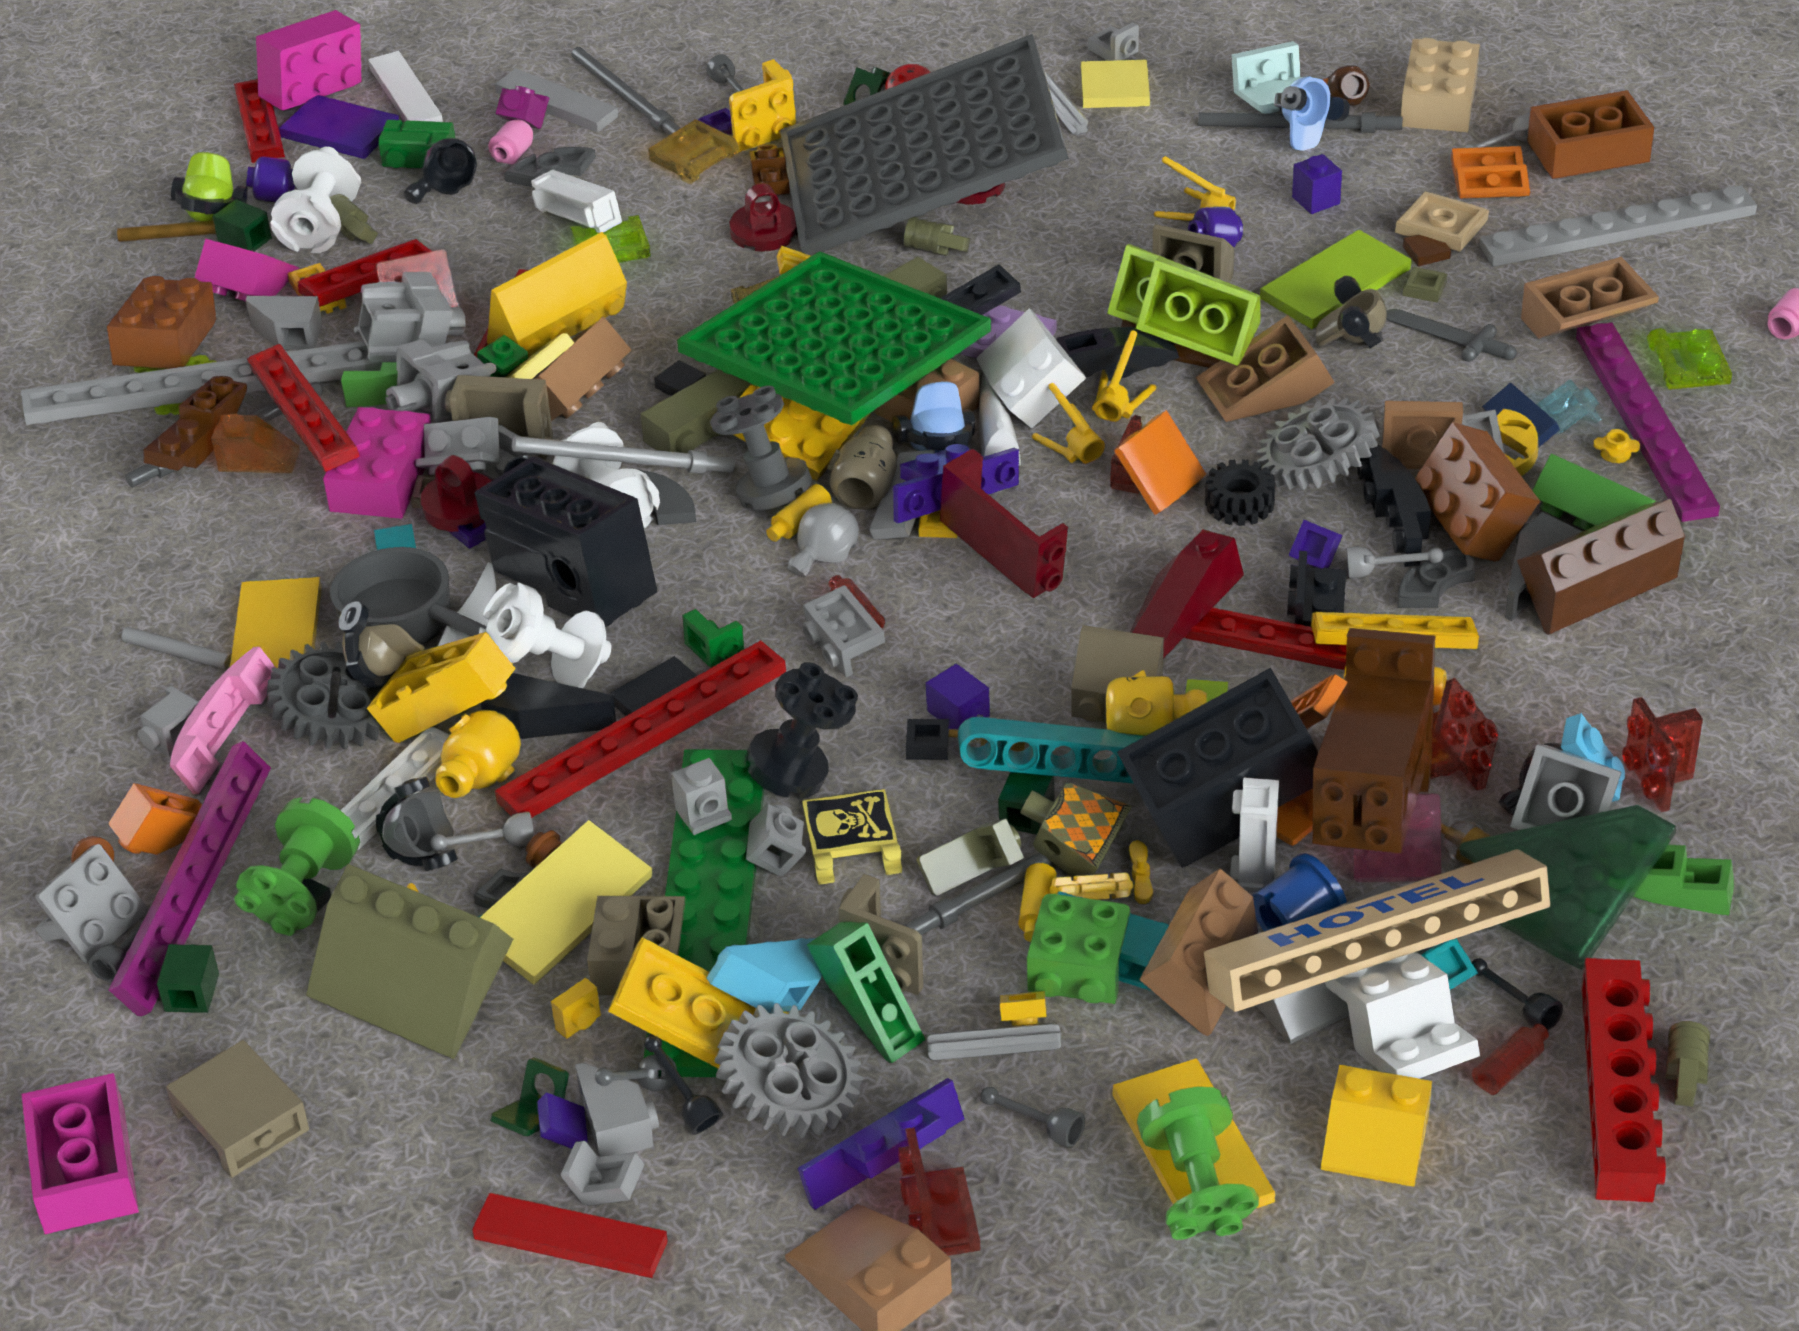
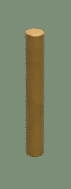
M213 220L117 228L119 242L216 234Z

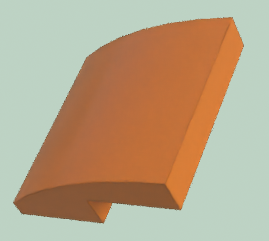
M1521 146L1452 148L1451 163L1460 199L1530 195L1527 165L1523 164Z
M1167 410L1154 416L1141 430L1128 436L1114 449V452L1154 515L1179 499L1206 475V472Z

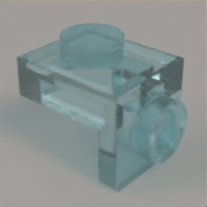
M1571 379L1536 404L1557 422L1560 430L1556 435L1563 433L1586 414L1595 424L1602 420L1594 409L1599 405L1595 396L1586 386L1580 390Z

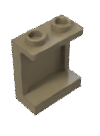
M457 375L453 389L448 390L446 393V411L451 412L452 421L494 417L498 419V425H503L520 437L553 440L546 380ZM539 454L538 457L546 460L547 455Z
M244 1040L220 1052L212 1059L183 1074L166 1086L173 1114L178 1119L186 1116L217 1150L221 1166L231 1178L309 1130L301 1099Z

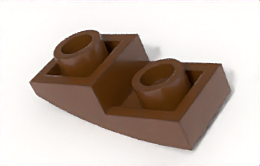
M767 144L758 146L756 150L749 151L754 185L764 183L770 185L776 195L789 194V179L783 147L777 148L776 145Z

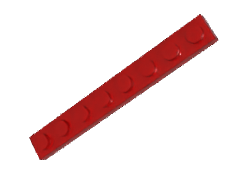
M760 640L496 789V802L511 816L516 813L530 812L531 818L781 676L786 672L785 660Z

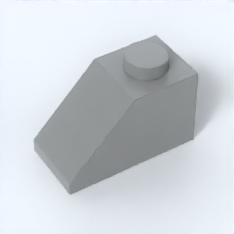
M584 1062L575 1064L579 1093L598 1156L604 1157L632 1153L654 1147L652 1129L659 1128L658 1117L653 1101H644L639 1084L629 1080L612 1081L608 1086H601L595 1080V1074L599 1068Z

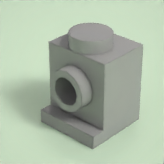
M172 685L165 689V698L140 715L143 727L137 732L140 741L149 750L157 749L168 757L172 755L175 742L186 720L199 703Z
M710 758L671 773L675 809L693 835L732 820V815L727 807L725 778Z
M767 804L750 822L746 860L778 876H784L806 852V847L802 846L804 821L794 817L792 811L787 806ZM770 845L776 846L777 855L766 849Z

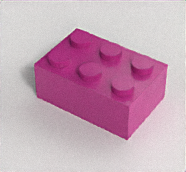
M337 10L256 36L258 96L282 111L304 104L317 95L327 96L362 82L360 23Z
M358 407L346 433L356 445L360 457L325 473L323 480L329 511L402 519L411 501L417 475H423L425 471L423 468L416 467L415 459L425 458L424 424H431L430 414Z
M114 1073L21 1094L32 1195L44 1234L139 1213L125 1108Z

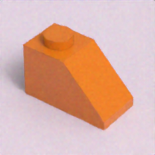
M133 783L108 824L119 837V844L127 851L135 854H140L142 851L158 855L184 842L202 804L198 799Z

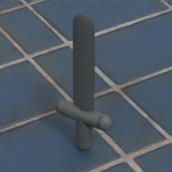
M1400 309L1387 310L1386 319L1391 322L1465 345L1466 347L1462 351V358L1465 361H1473L1481 351L1507 360L1515 358L1517 354L1514 346L1493 340L1497 334V328L1493 324L1485 325L1478 334H1474Z

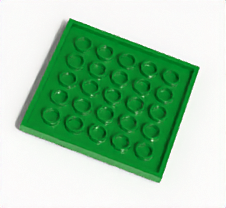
M819 251L678 338L677 344L679 353L691 357L698 362H703L722 370L724 373L750 382L754 386H773L776 394L781 395V397L809 407L813 411L821 412L852 426L991 332V318Z

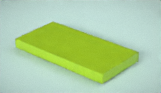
M1357 230L1260 288V299L1308 328L1314 329L1324 317L1343 305L1335 296L1334 283L1336 280L1343 276H1351L1359 283L1362 291L1366 289L1378 290L1411 269V259L1365 232Z

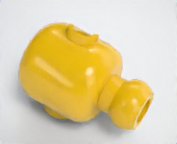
M1144 670L1132 677L1116 678L1108 684L1106 690L1107 730L1147 736L1207 703V693L1199 689H1193L1185 694H1174L1173 682L1169 677L1146 676Z
M479 710L470 715L465 713L455 725L448 729L451 735L443 744L441 751L442 764L436 771L435 781L439 790L451 798L463 797L471 789H483L492 786L496 782L502 783L515 771L512 763L519 756L521 747L518 730L507 717L493 710Z

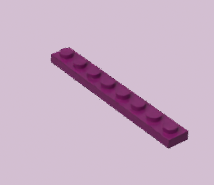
M1612 322L1597 323L1591 326L1578 327L1576 333L1577 341L1634 440L1639 441L1640 451L1667 498H1671L1680 521L1685 522L1719 516L1720 505L1614 324Z
M244 741L231 747L108 989L137 1016L151 1013L160 995L157 982L168 945L185 944L271 770V767Z

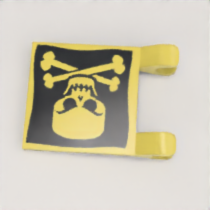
M885 789L802 801L819 885L835 882L832 858L881 851L886 875L902 873L901 849L897 842Z

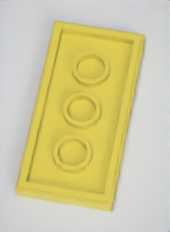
M588 820L480 918L494 923L513 938L503 961L534 985L592 932L597 896L633 895L652 877V868Z

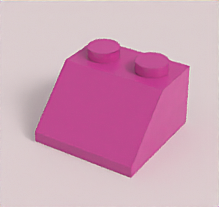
M205 238L194 278L200 282H212L213 293L226 296L228 290L236 292L235 299L246 302L247 296H275L289 282L287 273L299 270L300 268L261 253Z

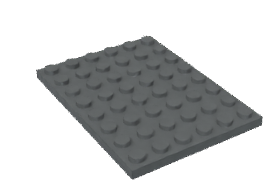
M1033 34L780 130L799 243L802 252L808 255L816 254L819 251L825 252L829 248L848 241H855L866 234L890 228L898 222L922 216L930 210L946 204H954L962 198L978 192H986L994 186L1010 180L1023 178L1029 173L1045 167L1055 166L1059 162L1069 159Z

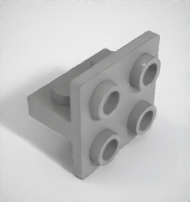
M97 844L91 846L36 894L35 899L48 917L35 929L45 942L61 938L64 941H68L84 963H89V959L100 948L115 942L148 912V908L103 847Z

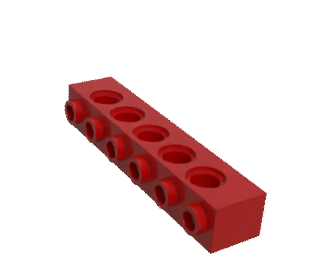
M1585 958L1581 993L1595 1199L1654 1202L1656 1185L1665 1184L1666 1161L1665 1156H1657L1656 1148H1661L1663 1129L1662 1120L1654 1119L1653 1111H1658L1659 1084L1651 1083L1650 1076H1654L1656 1071V1049L1648 1048L1647 1041H1651L1653 1036L1652 1013H1645L1644 1006H1649L1650 981L1649 979H1642L1640 960Z

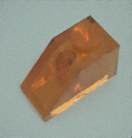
M220 415L211 437L219 472L292 474L300 451L298 444L257 415Z

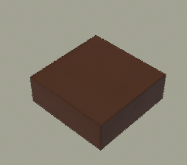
M1422 235L1403 239V248L1418 267L1447 260L1451 257V249L1445 242Z

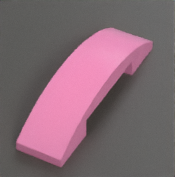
M253 647L221 675L195 706L177 737L171 755L170 767L193 794L201 792L220 763L214 756L251 704H262L267 697L268 680L271 678L272 668L276 667L260 647Z

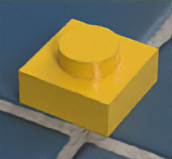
M584 978L551 1001L555 1030L566 1039L579 1030L589 1028L596 1018L601 1016L597 987L587 978Z
M1045 991L1000 995L1001 1021L1011 1020L1012 1026L1037 1024L1038 1018L1047 1017Z

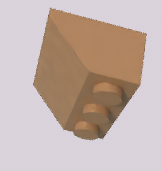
M1622 257L1524 283L1521 319L1540 339L1636 312L1658 303L1659 296Z
M604 316L572 338L574 344L532 378L546 380L551 421L561 414L566 419L583 405L579 401L583 395L588 399L604 386L600 379L605 375L608 379L625 366L622 359L631 351V348Z
M1221 868L1191 887L1139 979L1203 1035L1209 1036L1212 1033L1226 1007L1224 1003L1209 993L1204 951L1258 934L1253 896Z

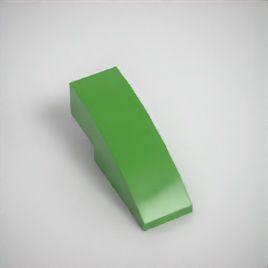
M1598 842L1591 872L1592 879L1644 901L1719 915H1730L1734 890L1732 859L1687 858L1686 845Z

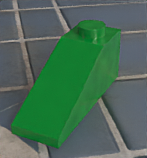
M840 922L807 944L826 984L886 1061L889 1063L895 1062L926 1040L868 923Z

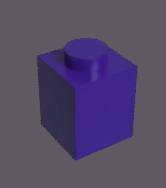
M1324 154L1294 164L1292 198L1310 214H1314L1340 204L1342 170Z
M957 663L926 682L927 711L937 719H949L950 729L959 730L960 725L972 717L988 718L990 716L989 687Z

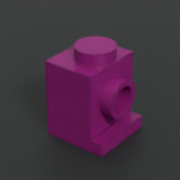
M516 86L515 89L511 90L502 88L495 114L507 121L523 120L530 127L541 129L549 97L535 94L534 90L522 86Z

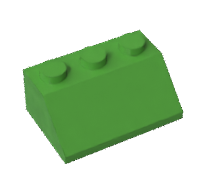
M1552 453L1532 490L1542 502L1539 507L1540 510L1559 519L1563 512L1575 517L1572 524L1583 530L1590 529L1645 504L1657 502Z

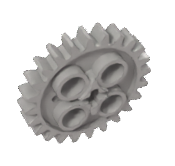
M1331 398L1326 405H1322L1321 401L1318 400L1314 408L1308 409L1307 406L1303 405L1301 413L1296 415L1289 412V420L1286 422L1276 421L1278 429L1265 432L1268 439L1259 442L1261 449L1257 450L1256 453L1259 457L1257 461L1261 463V469L1267 467L1270 470V475H1274L1276 487L1285 484L1287 490H1291L1299 484L1300 489L1305 490L1309 483H1314L1315 487L1319 488L1323 480L1328 479L1331 483H1334L1335 475L1340 473L1348 476V468L1350 466L1361 467L1360 458L1371 457L1370 448L1378 446L1376 438L1380 437L1379 426L1369 406H1362L1360 400L1350 403L1349 398H1345L1337 404L1335 398Z
M778 1003L774 1004L770 1014L763 1006L758 1005L753 1015L745 1010L739 1021L732 1020L727 1032H724L718 1045L719 1051L715 1058V1063L719 1064L720 1067L716 1073V1078L727 1080L722 1089L723 1094L737 1095L732 1105L734 1109L747 1106L750 1109L746 1117L748 1121L760 1116L764 1118V1130L769 1129L772 1123L779 1124L782 1136L786 1135L790 1127H794L799 1137L804 1138L809 1127L819 1136L826 1125L831 1129H835L840 1119L846 1120L861 1093L858 1089L863 1081V1077L857 1074L861 1061L850 1059L855 1050L854 1046H841L840 1044L845 1034L843 1032L835 1034L828 1032L831 1024L829 1020L822 1022L820 1025L815 1023V1013L813 1011H810L805 1018L800 1017L798 1008L795 1005L792 1006L789 1014L784 1013Z

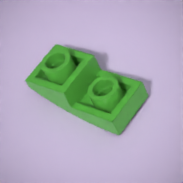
M382 362L380 371H344L341 382L346 407L387 404V389L397 386V362Z

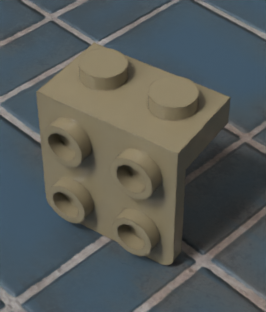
M863 874L854 888H848L842 897L840 907L838 908L839 923H868L901 991L919 995L923 989L922 936L914 929L881 917L880 879Z

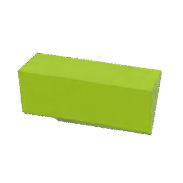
M1131 244L1126 245L1107 314L1137 324L1136 329L1238 366L1261 323L1260 295Z

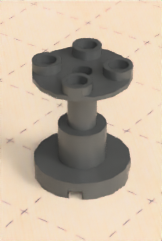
M763 386L756 389L753 394L741 398L728 396L717 402L716 407L718 411L710 421L713 431L721 435L743 433L748 446V450L743 457L749 471L738 480L735 487L743 507L747 508V505L751 504L753 510L760 511L776 508L796 499L794 491L802 487L803 492L810 487L812 478L806 462L800 458H784L779 443L770 441L764 424L773 420L784 407L781 395L776 394L773 386Z

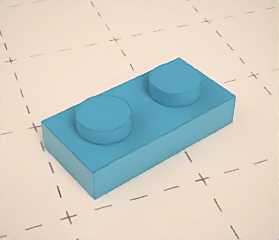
M1582 713L1566 718L1561 748L1563 751L1620 771L1621 776L1612 802L1619 800L1622 783L1625 779L1623 763L1617 756H1613L1603 743L1600 732L1595 727H1591Z

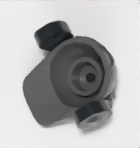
M427 776L407 780L395 787V794L385 801L380 813L376 815L377 833L379 832L383 843L382 847L393 860L398 859L408 865L423 866L425 871L445 867L458 859L455 849L437 852L430 845V840L434 835L441 834L445 837H450L454 835V831L444 812L439 792L415 793L430 786Z

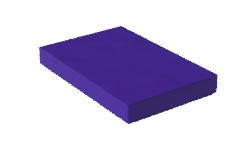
M317 95L308 100L279 127L281 138L319 148L331 147L339 153L365 159L379 146V137L386 121L399 120V115Z

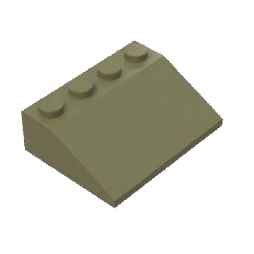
M347 864L327 904L306 996L454 1059L508 952L513 938L492 922Z

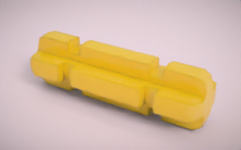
M1126 872L1110 873L1109 878L1106 873L1073 876V880H1071L1070 876L1055 877L1052 879L1049 891L1050 894H1058L1060 891L1076 897L1095 900L1110 899L1109 895H1111L1112 899H1119L1130 896L1133 881L1130 880V876Z

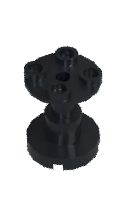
M804 662L799 669H792L783 673L775 684V697L782 709L793 719L784 721L780 729H768L756 734L745 755V763L747 760L750 763L748 772L761 787L778 796L787 798L790 792L801 793L798 799L808 798L818 793L829 772L828 760L822 749L818 747L820 735L816 728L824 730L839 729L849 724L855 715V704L858 700V694L852 687L843 685L836 678L824 673L819 665Z

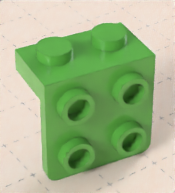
M1059 894L1045 895L1042 899L1027 955L1028 991H1045L1046 997L1063 996L1083 999L1089 1003L1105 1002L1115 1004L1119 991V959L1130 918L1129 906L1123 903Z

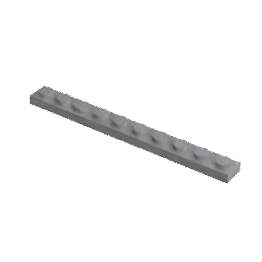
M364 341L287 352L310 384L341 380L344 371H380L382 362L369 361L367 358L368 348ZM247 358L25 389L21 390L25 422L26 425L181 403L213 376H228L233 381L246 383V393L266 391V389L250 369Z

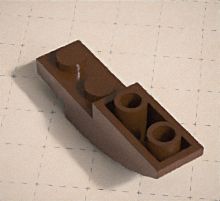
M213 376L179 405V420L143 449L144 463L179 471L183 466L196 469L206 460L225 435L246 395L247 384L233 381L228 376Z

